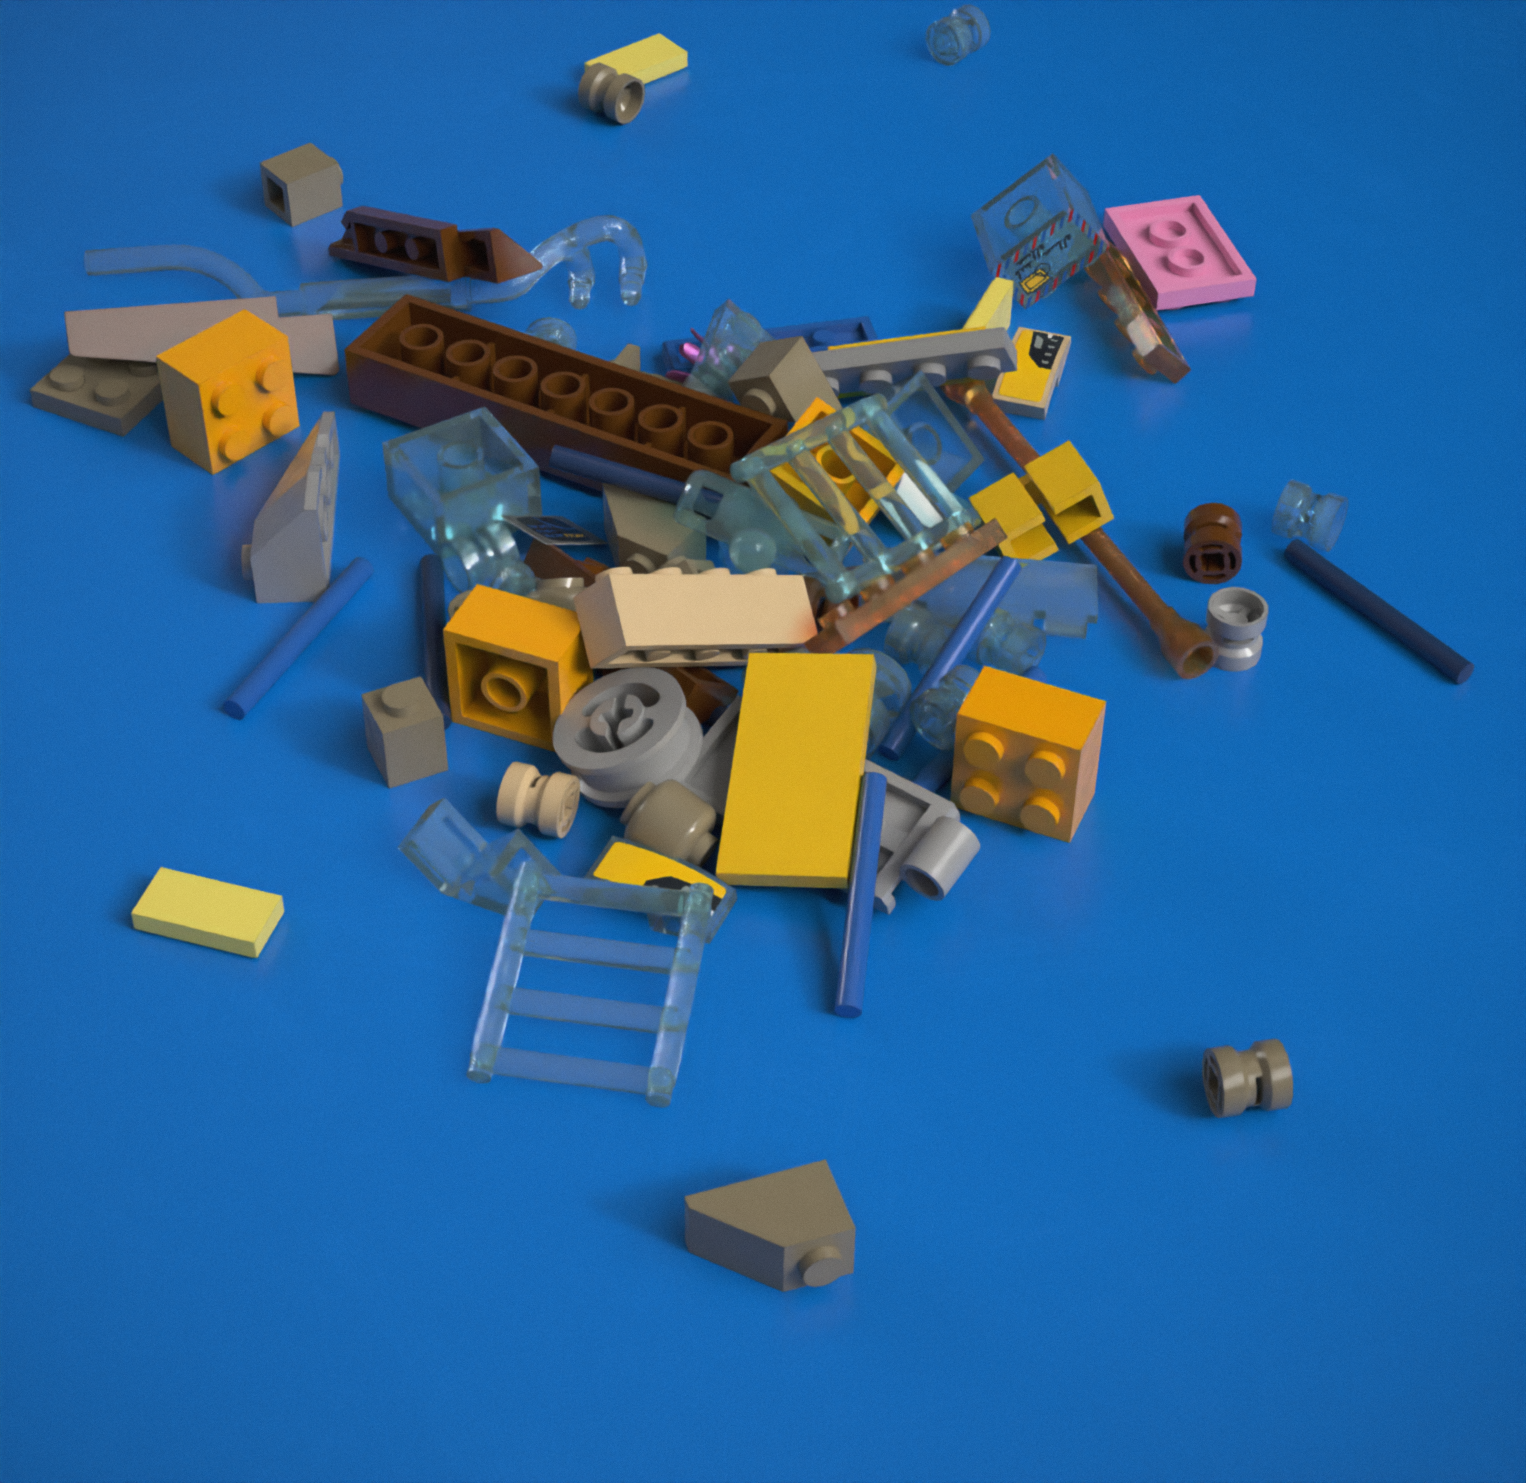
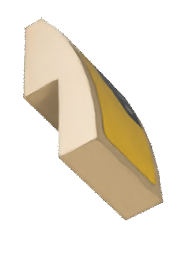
M1019 327L1012 339L1017 350V371L1001 373L998 376L991 397L992 410L1045 420L1054 387L1059 386L1071 345V336Z

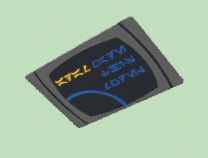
M500 516L548 545L608 544L563 516Z

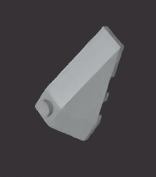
M335 411L322 413L254 520L252 544L242 545L241 563L244 580L254 581L257 603L316 602L329 588L340 464Z

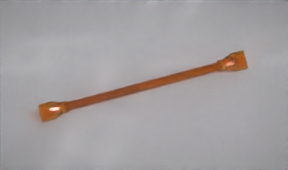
M985 380L938 386L951 401L966 406L972 414L977 415L1027 474L1024 466L1040 456L995 404L992 394L986 389ZM1101 527L1081 537L1080 539L1083 543L1087 545L1098 561L1101 562L1109 574L1150 621V627L1159 638L1162 655L1176 673L1183 679L1197 678L1206 673L1214 665L1219 654L1218 645L1199 624L1181 617L1173 607L1167 606Z

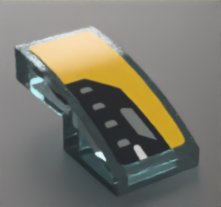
M616 836L611 837L583 878L588 899L646 911L651 931L708 944L711 943L737 901L736 889L700 867L679 857L673 858L638 842Z

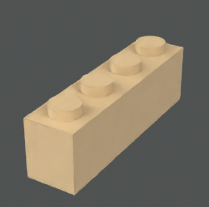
M616 567L595 576L596 583L573 597L590 669L743 666L748 663L749 653H804L820 644L803 575H777L776 570L773 568L759 569L745 575H730V571L727 568H714L699 574H682L680 568L670 567L656 570L650 574H633L632 569L629 567Z

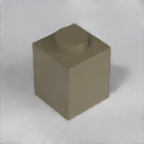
M311 142L260 162L265 206L291 227L343 207L341 185L343 184L342 170L333 157L326 155Z
M421 676L361 694L368 750L389 789L448 771L443 715Z

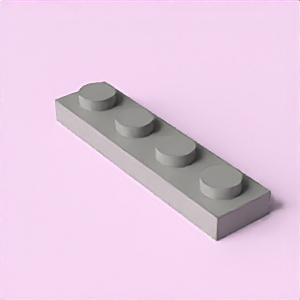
M1005 327L812 352L836 397L841 393L857 391L881 394L890 391L892 387L911 384L923 387H936L944 384L946 380L966 377L976 380H990L998 377L1001 373L1017 371V350Z

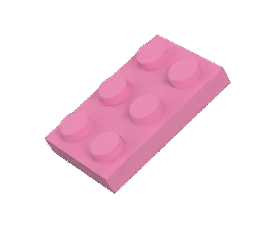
M1200 195L1105 208L1103 226L1156 311L1164 309L1177 310L1184 306L1210 302L1224 303L1232 299L1254 296L1256 277Z

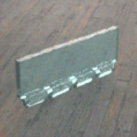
M864 546L860 604L872 605V622L913 625L915 609H925L924 626L955 628L1001 557ZM1013 558L1021 565L1022 570L984 627V631L1032 635L1034 619H1043V636L1085 639L1087 623L1097 624L1098 620L1097 565Z

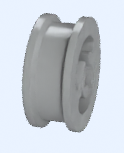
M635 667L603 676L578 692L568 702L564 711L556 720L553 730V746L562 763L571 770L572 775L579 778L580 794L586 800L601 807L625 808L641 787L649 781L656 786L668 779L680 782L690 772L700 756L703 747V730L696 715L686 707L683 690L672 675L656 668Z

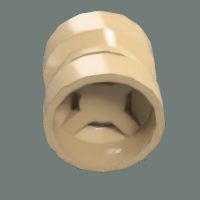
M517 761L511 763L506 770L498 792L496 806L498 821L501 824L516 828L531 823L537 826L544 835L560 839L565 837L574 822L580 798L579 778L562 772H556L551 776H542L534 765Z

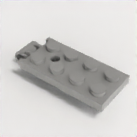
M739 695L703 737V747L697 762L679 782L712 806L717 815L716 825L723 827L742 697ZM865 759L863 774L877 772L887 778L873 907L889 915L896 906L895 898L891 893L901 880L905 881L914 891L925 898L934 901L942 900L979 852V840L968 827L959 822L961 820L960 812L953 802ZM838 888L848 894V889Z

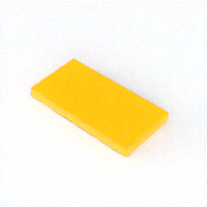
M749 653L715 873L719 885L849 888L860 784L864 773L877 668L874 654Z

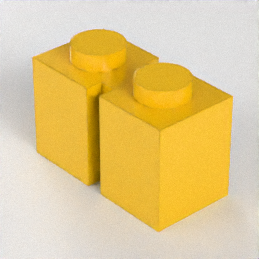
M1069 440L1025 465L1024 468L1027 474L1017 478L1013 472L968 498L985 535L999 556H1008L1015 559L1022 567L1021 572L1058 551L1056 543L1042 524L1045 522V518L1038 508V504L1042 505L1068 544L1114 519L1099 480Z

